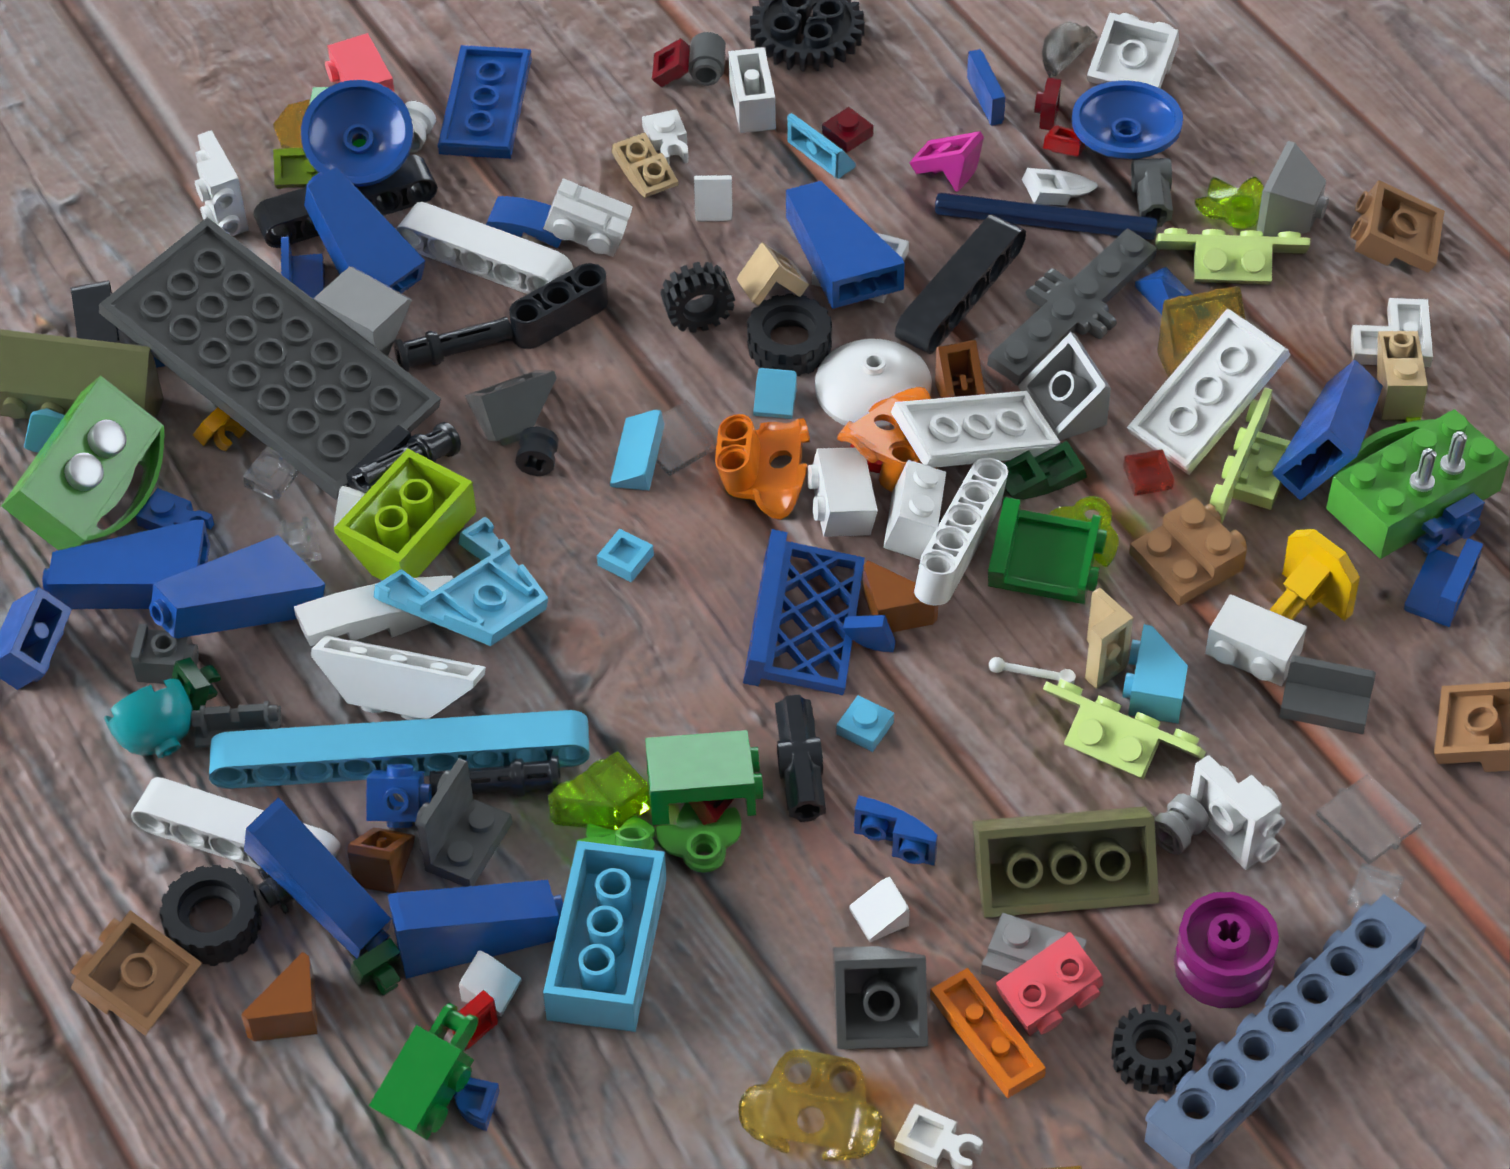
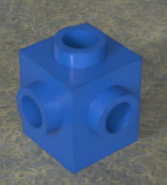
M391 764L387 766V770H373L366 778V821H387V827L409 828L413 826V822H416L417 814L422 805L430 803L432 800L431 784H424V771H413L412 765Z

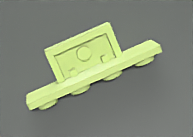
M1169 228L1165 229L1164 233L1157 235L1155 247L1157 249L1195 250L1194 282L1270 284L1272 282V253H1306L1310 247V238L1301 237V233L1293 231L1280 232L1278 237L1263 236V232L1256 230L1242 231L1240 236L1225 235V231L1219 229L1203 230L1202 234H1187L1186 229Z
M1265 387L1260 399H1253L1251 401L1246 416V422H1249L1247 428L1240 427L1234 444V450H1237L1235 457L1228 455L1223 468L1222 478L1225 479L1223 486L1216 484L1212 492L1209 504L1215 506V510L1219 512L1221 524L1232 499L1271 510L1282 483L1272 472L1291 441L1261 432L1269 413L1272 389Z
M1062 679L1059 680L1057 686L1047 681L1044 685L1043 690L1048 694L1079 707L1064 741V745L1141 779H1144L1160 742L1199 759H1203L1206 751L1197 746L1199 738L1177 728L1173 735L1158 729L1160 721L1140 712L1136 713L1135 718H1131L1119 712L1122 705L1099 695L1096 702L1082 697V688Z

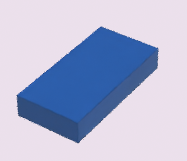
M981 49L968 51L967 79L990 125L1002 124L1004 121L1006 96Z

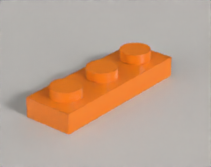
M968 968L930 989V999L1007 1099L1045 1077L1046 1067Z

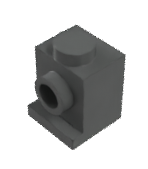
M139 624L130 658L137 682L164 684L163 680L172 679L175 661L190 657L197 666L199 651L198 645L192 644L191 636L173 638L165 630H149L147 624Z

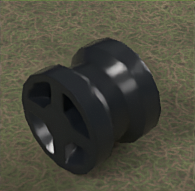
M539 426L524 429L520 434V449L516 455L515 463L522 472L533 476H544L554 470L556 460L554 454L557 452L559 443L557 435L553 431Z

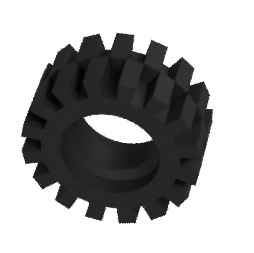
M694 262L691 269H688L687 265L680 267L682 271L680 274L673 271L670 274L671 281L665 279L663 282L664 289H661L660 293L661 299L671 324L674 327L678 326L680 331L684 332L687 327L690 333H696L697 327H701L702 331L709 330V324L713 323L715 327L720 325L719 318L721 317L726 320L730 316L728 310L733 311L734 309L733 301H735L733 291L725 271H722L718 265L713 268L712 263L705 262L704 266L701 267L700 262ZM700 295H704V296H702L701 298H698V299H695V300H691V299H693L694 297H697V296H700Z
M1144 1004L1142 1014L1134 1007L1129 1010L1128 1018L1124 1015L1120 1018L1118 1028L1116 1027L1114 1032L1111 1059H1114L1113 1067L1115 1072L1122 1071L1121 1080L1125 1084L1134 1079L1133 1089L1141 1092L1143 1084L1149 1085L1148 1094H1157V1089L1160 1085H1162L1164 1093L1172 1091L1173 1083L1178 1085L1180 1080L1192 1070L1197 1045H1195V1031L1190 1032L1192 1024L1188 1019L1180 1023L1181 1013L1175 1009L1171 1015H1167V1006L1159 1004L1158 1012H1152L1151 1004ZM1157 1038L1170 1046L1171 1054L1161 1060L1149 1059L1137 1051L1136 1045L1142 1039Z

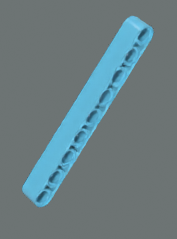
M576 710L223 732L211 739L209 780L217 787L230 789L366 780L373 770H387V766L391 764H409L413 766V771H424V776H429L430 771L451 770L458 758L468 761L469 768L509 766L511 761H515L516 758H522L524 762L550 760L551 756L558 755L560 767H573L581 765L589 759L588 718L585 714Z

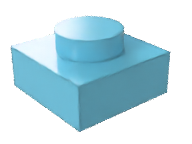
M619 529L597 555V564L599 567L632 582L654 556L653 545Z
M857 695L837 723L836 734L873 752L894 723V712Z

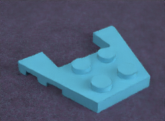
M486 517L460 532L458 544L481 560L476 565L435 591L429 590L402 569L377 583L374 590V598L383 603L489 646L494 645L545 611L548 603V596L523 564L518 565L510 555L511 547L504 539L499 540L493 532L494 525Z

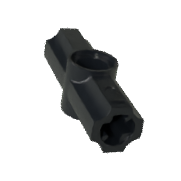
M801 695L785 696L780 702L775 703L779 741H777L780 779L784 778L789 817L796 818L799 822L815 821L820 815L826 814L821 776L823 775L821 740L815 734V721L811 700L802 698Z

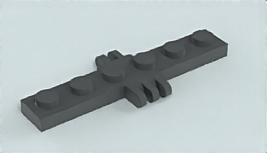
M1127 228L1071 280L1057 270L1049 269L1044 274V277L1039 278L1035 285L1026 290L1027 298L1038 305L1040 309L989 354L987 365L1018 386L1070 332H1077L1081 335H1085L1088 332L1094 337L1102 339L1107 334V330H1111L1117 324L1115 317L1108 313L1109 308L1106 303L1155 258L1157 247Z

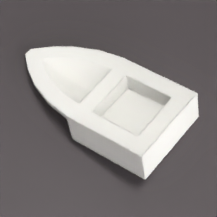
M1027 168L1022 178L1034 204L1067 206L1070 198L1086 195L1098 187L1097 183L1088 178L1061 170Z

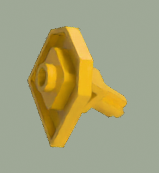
M1315 529L1296 530L1288 537L1282 572L1287 577L1283 583L1287 590L1269 611L1294 620L1305 606L1311 609L1320 602L1342 620H1347L1353 614L1360 576L1349 556L1344 550Z

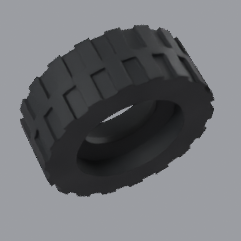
M793 294L775 295L771 299L763 300L757 308L754 307L751 311V317H748L747 344L751 359L755 360V364L759 368L791 370L797 373V377L804 373L814 372V369L819 367L824 358L831 353L832 320L831 317H828V311L825 307L820 306L818 301L815 299L811 300L804 295L801 297ZM782 326H798L806 329L809 334L806 341L795 345L776 343L772 341L770 335L772 330Z
M212 865V867L200 866L196 867V870L186 871L181 874L177 881H173L168 886L169 890L163 894L161 899L162 907H160V918L165 936L202 962V964L218 966V963H229L235 960L234 958L238 955L245 954L248 951V947L257 940L258 930H261L262 926L261 910L254 886L249 884L248 878L243 873L240 875L236 872V869L231 867L223 868L221 865ZM219 898L231 905L233 909L232 919L222 929L213 932H200L193 928L189 922L191 910L202 901Z

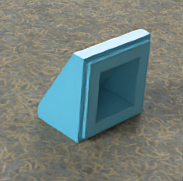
M768 368L758 369L753 416L792 419L797 392V373L795 371Z
M47 408L33 411L29 418L24 448L39 453L65 415Z

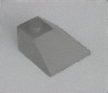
M1287 141L1262 192L1256 231L1263 232V236L1278 237V233L1286 231L1299 232L1301 234L1310 232L1315 219H1322L1328 206L1329 197L1324 196L1325 178L1294 142Z

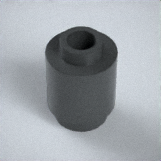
M702 32L695 35L691 40L689 73L693 80L700 85H713L719 81L724 73L726 43L720 35L712 32Z

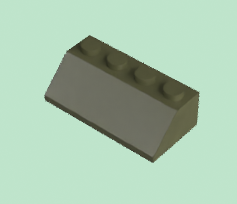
M0 329L1 416L14 419H29L33 411L46 408L65 415L80 393L99 376H102L155 419L157 418L164 398L154 357L151 353V348L148 346Z
M1146 807L972 821L975 866L984 918L1000 917L1002 913L1023 915L1159 903L1154 816Z

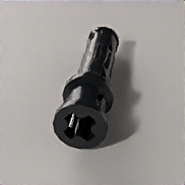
M505 316L501 319L439 335L437 332L427 331L425 336L404 342L401 339L394 340V350L398 365L409 372L412 367L431 362L433 365H439L444 361V357L505 341H512L513 333L509 319Z
M442 422L437 424L433 431L425 435L419 433L411 436L404 447L355 468L352 471V474L356 475L352 477L354 485L361 492H367L407 448L435 463L437 459L443 456L452 457L457 455L461 449V440L458 432L451 424Z
M558 755L551 756L550 760L524 762L522 758H516L515 761H511L509 766L469 768L470 779H491L490 782L471 783L473 795L512 791L513 795L524 797L526 792L552 790L554 794H561V772ZM430 771L429 781L432 788V798L437 792L438 782L445 771ZM547 774L545 778L529 779V775ZM511 776V780L500 781L501 777Z

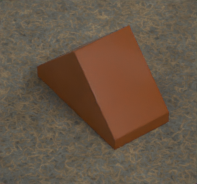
M976 340L936 347L935 386L940 398L985 394Z
M867 560L863 567V592L871 615H885L892 633L935 624L938 619L939 605L933 606L921 602L914 593L915 582Z
M373 827L350 842L347 854L353 878L363 888L397 893L414 844L415 835Z
M304 952L241 1014L249 1039L256 1042L318 1034L315 978L310 957Z

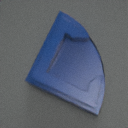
M885 615L845 617L843 630L853 641L872 650L894 652L896 640Z
M470 1077L466 1086L460 1092H455L454 1099L457 1109L462 1117L471 1125L487 1131L500 1092L499 1083Z

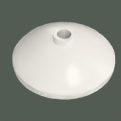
M862 339L836 348L821 362L815 378V392L820 406L832 419L844 426L849 421L854 423L868 414L869 409L875 403L890 398L904 390L923 387L930 396L932 390L931 374L923 359L910 348L884 339ZM878 420L875 422L881 429H895L887 421Z

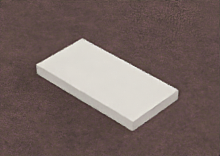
M1227 308L1128 425L1127 429L1132 435L1190 475L1290 356L1289 350Z
M1028 391L895 402L891 410L893 417L922 464L932 468L973 464L981 458L1006 461L1030 450L1033 457H1036L1061 444Z

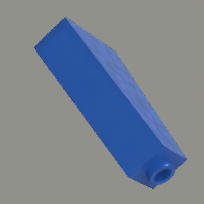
M336 166L327 173L320 172L310 179L306 186L304 206L339 275L349 266L354 267L401 294L422 280L426 260Z
M822 181L786 190V218L832 309L904 290L905 262L902 257Z
M1357 360L1352 361L1326 383L1272 472L1300 501L1358 456L1383 385Z
M192 520L52 552L50 568H45L43 571V590L71 609H149L152 602L153 583L208 562L210 542L204 520Z
M276 535L153 583L152 602L149 609L154 622L162 626L173 638L189 637L297 619L294 606L324 597L325 583L279 535Z
M279 797L246 828L244 851L356 959L361 957L366 951L372 950L390 938L386 931L390 927L391 917Z
M548 880L398 892L387 895L406 979L470 963L479 950L493 957L555 941L563 907L561 895H552Z

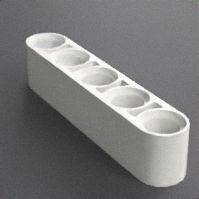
M424 202L416 203L396 228L419 254L525 294L531 293L573 269L570 260L556 250Z
M981 458L973 463L921 555L914 589L915 596L921 602L933 606L947 603L953 595L1001 506L1008 475L1007 466L1003 462L993 458Z
M156 777L150 781L131 813L133 822L146 832L257 869L261 868L244 851L246 828L264 810L165 778ZM304 824L336 858L341 849V844L336 837L325 830Z

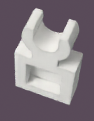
M677 109L643 116L642 127L644 132H646L656 151L660 150V153H663L669 166V157L672 155H678L682 158L683 163H688L687 133Z
M914 1104L895 1139L894 1150L937 1168L943 1157L950 1160V1164L954 1169H972L973 1161L964 1158L960 1153L969 1150L980 1155L983 1141L972 1134L955 1135L956 1121Z

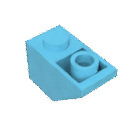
M1144 624L1141 641L1133 639L1129 664L1136 665L1135 674L1126 673L1122 697L1130 699L1128 715L1135 716L1137 712H1140L1159 721L1178 724L1188 665L1152 625Z

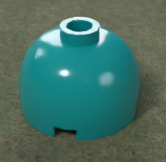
M179 679L163 680L166 688L154 691L151 684L117 702L110 709L114 716L113 718L105 715L104 720L111 734L131 754L141 756L156 754L158 758H164L180 749L179 741L187 735L192 724L193 707Z

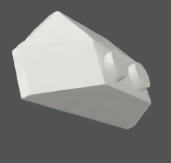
M325 635L311 649L313 660L348 704L361 706L364 711L370 713L388 711L401 714V717L406 720L430 719L470 691L485 675L486 669L484 666L354 640H344Z

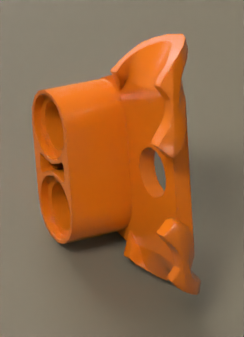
M923 387L910 388L875 403L869 409L868 414L854 423L849 421L837 435L838 441L851 443L871 463L877 460L883 462L879 474V482L885 489L891 492L908 460L922 464L893 417L891 410L895 402L931 399L930 394ZM878 420L887 421L891 423L895 427V429H881L875 424V422Z
M735 414L724 419L718 429L715 464L727 493L733 497L755 500L757 506L774 519L781 520L787 517L792 512L799 498L807 475V463L801 464L803 443L810 442L806 420L799 418L788 423L764 422L760 423L758 430H755L752 420L744 414ZM788 455L792 458L791 462L783 468L771 467L772 461L778 456Z

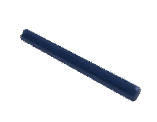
M942 192L938 193L935 201V213L945 216L985 220L989 215L993 214L1012 224L1110 236H1120L1128 228L1145 240H1154L1157 231V220L1150 217Z

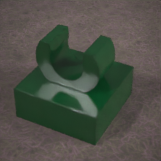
M189 657L175 661L172 679L180 680L189 696L193 710H200V705H206L207 700L217 696L218 692L211 683L221 681V676L214 666H205L198 669Z
M389 938L354 960L349 973L359 987L372 979L379 992L385 996L399 986L397 983L401 981L399 975L392 967L397 963L400 951L393 940Z

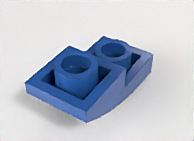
M497 197L486 225L520 238L525 233L556 248L559 247L562 241L553 233L543 229L552 205L519 197Z
M858 796L854 812V833L864 835L871 840L892 841V857L901 858L911 864L924 863L935 865L938 835L932 829L901 809L875 799Z

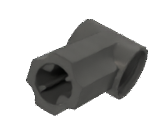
M1133 159L1131 163L1132 192H1137L1139 216L1155 218L1157 220V227H1162L1165 222L1172 220L1173 215L1170 192L1172 187L1171 159Z

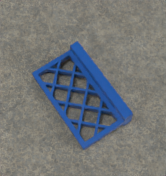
M772 529L764 557L743 683L759 686L762 678L843 695L846 687L852 639L844 632L842 622L845 620V617L856 616L865 557L786 541L788 532ZM791 556L807 559L814 568L800 574L790 563ZM840 566L854 569L852 577L840 583L830 569ZM818 575H821L831 587L820 594H817L807 583V581ZM798 586L809 600L795 607L785 596V593ZM836 595L848 606V609L837 615L825 604V601ZM816 607L826 620L812 627L803 617L802 613ZM793 619L803 633L789 639L779 626ZM833 627L843 639V642L830 648L819 634ZM811 640L821 653L807 660L796 647ZM787 652L798 666L788 670L774 667L773 661L774 658ZM828 660L838 672L837 679L820 676L814 667Z

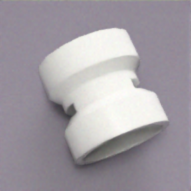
M409 101L405 105L410 113L413 124V143L410 153H414L422 149L427 139L426 135L431 132L436 122V117L427 105L417 101Z

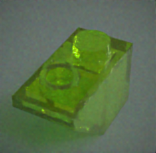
M617 751L606 759L595 761L587 771L573 780L562 782L548 795L550 819L555 825L587 828V824L590 823L606 829L617 830L628 819L634 816L638 817L650 809L649 784Z

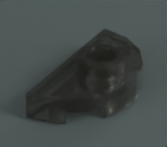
M1066 22L1051 29L1044 39L1042 49L1043 66L1049 78L1057 76L1098 38L1090 27Z

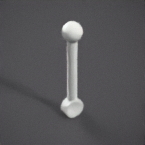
M994 657L989 662V669L994 673H1000L1004 670L1057 680L1058 682L1062 679L1074 684L1076 678L1075 673L1070 669L1054 672L1006 663L1000 657Z

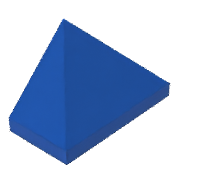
M1167 267L1135 281V288L1179 334L1211 319L1212 313Z

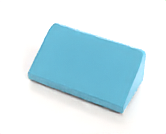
M793 113L788 115L789 144L837 179L856 167V163L842 149Z
M652 410L625 419L610 481L611 487L650 490L665 426L661 410Z

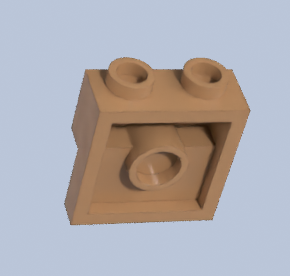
M1380 180L1369 192L1364 191L1360 195L1355 211L1360 213L1361 217L1357 219L1350 233V238L1356 240L1354 251L1386 266L1394 258H1398L1429 273L1437 263L1445 211Z
M1196 497L1165 514L1162 526L1131 542L1129 554L1178 606L1243 571L1247 553V544L1243 535L1237 530L1229 532L1221 524V516L1215 510V506L1212 504L1204 506Z
M1510 682L1442 686L1434 750L1438 764L1481 762L1484 772L1510 771Z
M130 910L121 922L114 918L106 926L98 938L103 944L94 955L87 951L75 964L71 974L76 977L71 989L106 1015L112 1011L146 1036L200 969L202 962Z

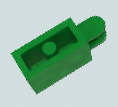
M448 1003L443 1007L429 1031L418 1025L415 1026L369 1104L372 1109L425 1140H428L432 1132L435 1133L442 1127L448 1115L447 1106L455 1092H460L466 1086L472 1073L471 1065L474 1059L467 1055L464 1049L477 1028L478 1018L472 1014L468 1016L457 1012L458 1007L452 1003ZM449 1029L456 1032L450 1043L443 1040Z

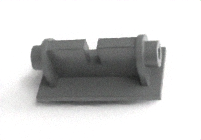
M264 701V704L238 705L236 709H230V706L206 707V705H200V710H192V725L196 727L195 748L210 747L211 739L223 732L281 728V706H278V704L270 705L269 701Z

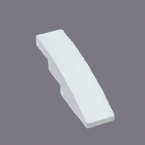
M450 575L417 577L414 579L429 590L435 591L454 578ZM376 584L334 593L294 606L296 618L309 646L316 645L325 635L337 637L347 633L350 640L356 641L385 629L388 630L392 638L432 622L374 598Z

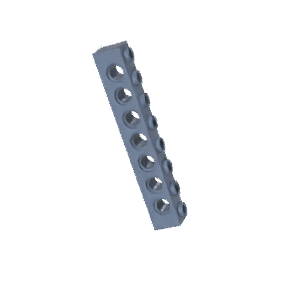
M1385 894L1372 905L1365 903L1352 918V925L1344 932L1340 930L1334 932L1325 943L1323 952L1315 960L1311 957L1307 958L1297 969L1294 980L1286 988L1283 985L1278 986L1270 994L1265 1003L1266 1007L1258 1015L1254 1013L1247 1015L1238 1026L1235 1037L1227 1044L1224 1041L1218 1043L1209 1053L1206 1064L1198 1072L1194 1070L1189 1071L1180 1080L1176 1087V1093L1167 1102L1164 1099H1160L1152 1106L1145 1118L1148 1123L1144 1142L1175 1168L1195 1169L1420 950L1426 925ZM1364 944H1371L1377 948H1370L1365 946ZM1334 971H1342L1347 973L1349 976H1342ZM1306 999H1315L1320 1004L1310 1003ZM1276 1027H1286L1292 1032H1283ZM1246 1055H1256L1263 1060H1251ZM1216 1084H1228L1233 1089L1224 1090L1219 1088ZM1195 1112L1203 1118L1193 1119L1188 1117L1186 1113Z

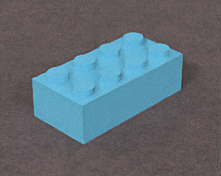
M577 841L543 991L548 1021L636 1032L667 881L665 851Z

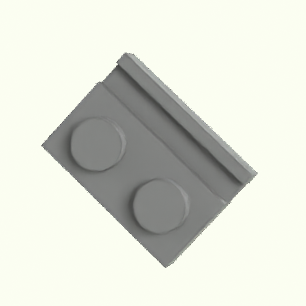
M1002 913L989 944L987 955L981 964V974L1000 980L1067 933ZM1074 936L1085 951L1087 940Z

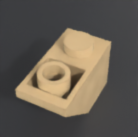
M1418 331L1378 332L1377 381L1383 385L1378 398L1382 420H1406V417L1422 418L1428 384Z

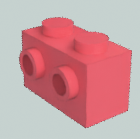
M1069 932L997 981L996 986L999 995L1030 1037L1037 1031L1045 1034L1054 1029L1063 1021L1061 1014L1074 1005L1081 1009L1093 1002L1101 993L1098 989L1103 986V978L1073 934Z

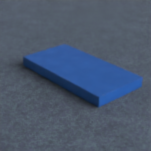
M460 46L438 142V152L440 155L511 159L532 61L531 49Z

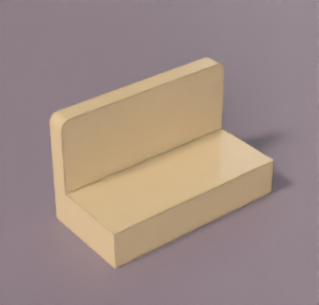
M761 242L737 277V281L751 302L758 306L776 282L800 297L809 286V283L792 260Z
M1101 588L1092 592L1087 633L1089 647L1085 679L1096 689L1127 668L1133 616Z

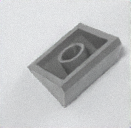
M350 266L314 298L316 302L387 357L412 302V299Z
M1070 332L1018 385L1021 391H1028L1059 441L1107 425L1111 387L1077 336Z

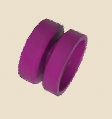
M1213 892L1196 899L1184 912L1179 926L1178 943L1174 955L1177 979L1185 992L1200 1003L1216 1008H1239L1255 1001L1267 989L1273 971L1274 959L1279 943L1277 923L1266 907L1252 897L1236 892Z

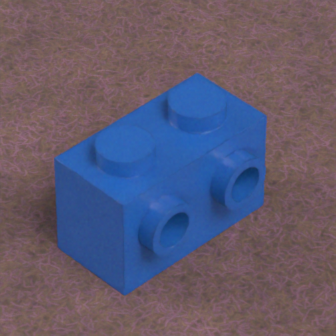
M40 587L14 601L0 630V679L17 690L32 681L38 682L49 669L50 660L64 634V627L72 609Z

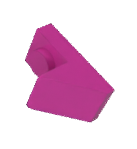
M981 131L929 140L909 163L916 174L927 172L937 174L943 171L953 189L958 192L976 172L984 136Z

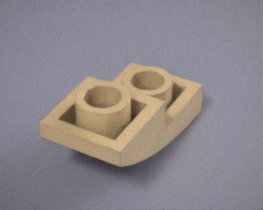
M646 132L612 144V154L632 185L644 198L678 186V180L663 153L657 154Z

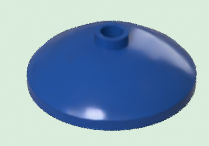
M348 80L328 87L310 103L301 124V141L308 161L318 173L323 172L325 174L336 166L355 187L368 186L387 179L406 161L413 143V124L406 105L392 90L372 81ZM358 139L366 141L362 147H356L353 143Z
M1112 81L1092 87L1078 98L1072 111V126L1078 138L1092 150L1116 159H1142L1166 150L1179 138L1183 125L1182 110L1171 95L1156 86L1138 81Z

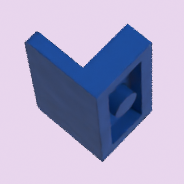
M289 236L281 237V275L314 299L325 289L323 253L292 256Z
M1467 538L1459 557L1438 549L1429 553L1405 601L1404 610L1450 627L1476 572L1483 543Z

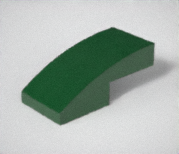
M1068 441L1036 457H1033L1030 450L1004 463L1008 469L1005 489L1011 498L1019 500L1049 494L1087 478L1084 466Z

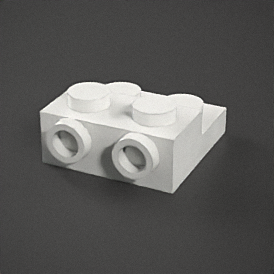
M1109 13L1087 73L1088 82L1103 84L1112 81L1128 80L1143 82L1161 88L1165 74L1169 73L1179 45V31L1167 23L1155 22L1153 24L1139 20L1132 14L1122 13L1118 15Z
M212 130L199 134L198 140L201 150L196 152L200 179L195 180V186L201 201L205 202V206L200 207L203 220L208 217L231 236L249 231L237 174Z
M1210 755L1195 764L1190 796L1196 799L1208 813L1210 821L1205 830L1245 870L1258 861L1264 863L1270 860L1280 848V843L1275 840V835L1285 824V819L1280 815L1282 804L1279 802L1275 792L1270 787L1263 786L1253 775H1250L1238 784L1233 773L1227 767L1220 766Z

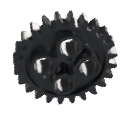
M759 0V6H753V15L750 16V39L755 42V48L765 47L767 58L773 56V65L775 66L783 61L787 62V70L793 68L795 64L800 65L801 72H805L808 65H812L816 71H820V64L822 63L833 68L834 59L846 62V53L856 54V46L862 45V36L865 34L864 12L859 10L858 1Z

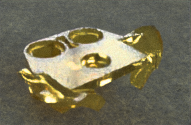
M803 1049L790 1050L779 1059L768 1082L749 1087L739 1102L738 1113L742 1127L753 1138L783 1153H789L790 1144L787 1140L827 1148L822 1154L823 1161L834 1162L860 1159L869 1155L874 1150L881 1131L880 1112L874 1106L866 1103V1079L863 1072L855 1061L844 1057ZM797 1063H806L811 1067L809 1079L801 1084L790 1082L788 1080L790 1068ZM841 1072H851L857 1077L855 1087L846 1093L837 1092L832 1088L834 1077ZM815 1107L823 1113L824 1124L818 1132L806 1133L799 1128L798 1117L804 1109Z

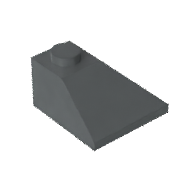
M535 370L465 395L467 403L487 440H500L502 446L519 441L520 434L524 429L534 427L557 377L555 371Z
M880 946L834 947L833 966L837 1049L928 1046L926 956Z

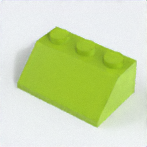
M407 448L334 527V532L372 576L384 580L402 569L413 578H417L476 513L473 481Z

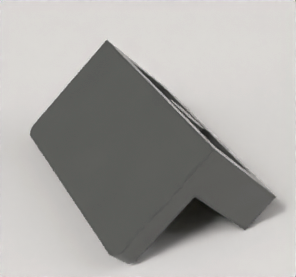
M1293 655L1291 656L1279 718L1363 734L1376 673L1372 670Z

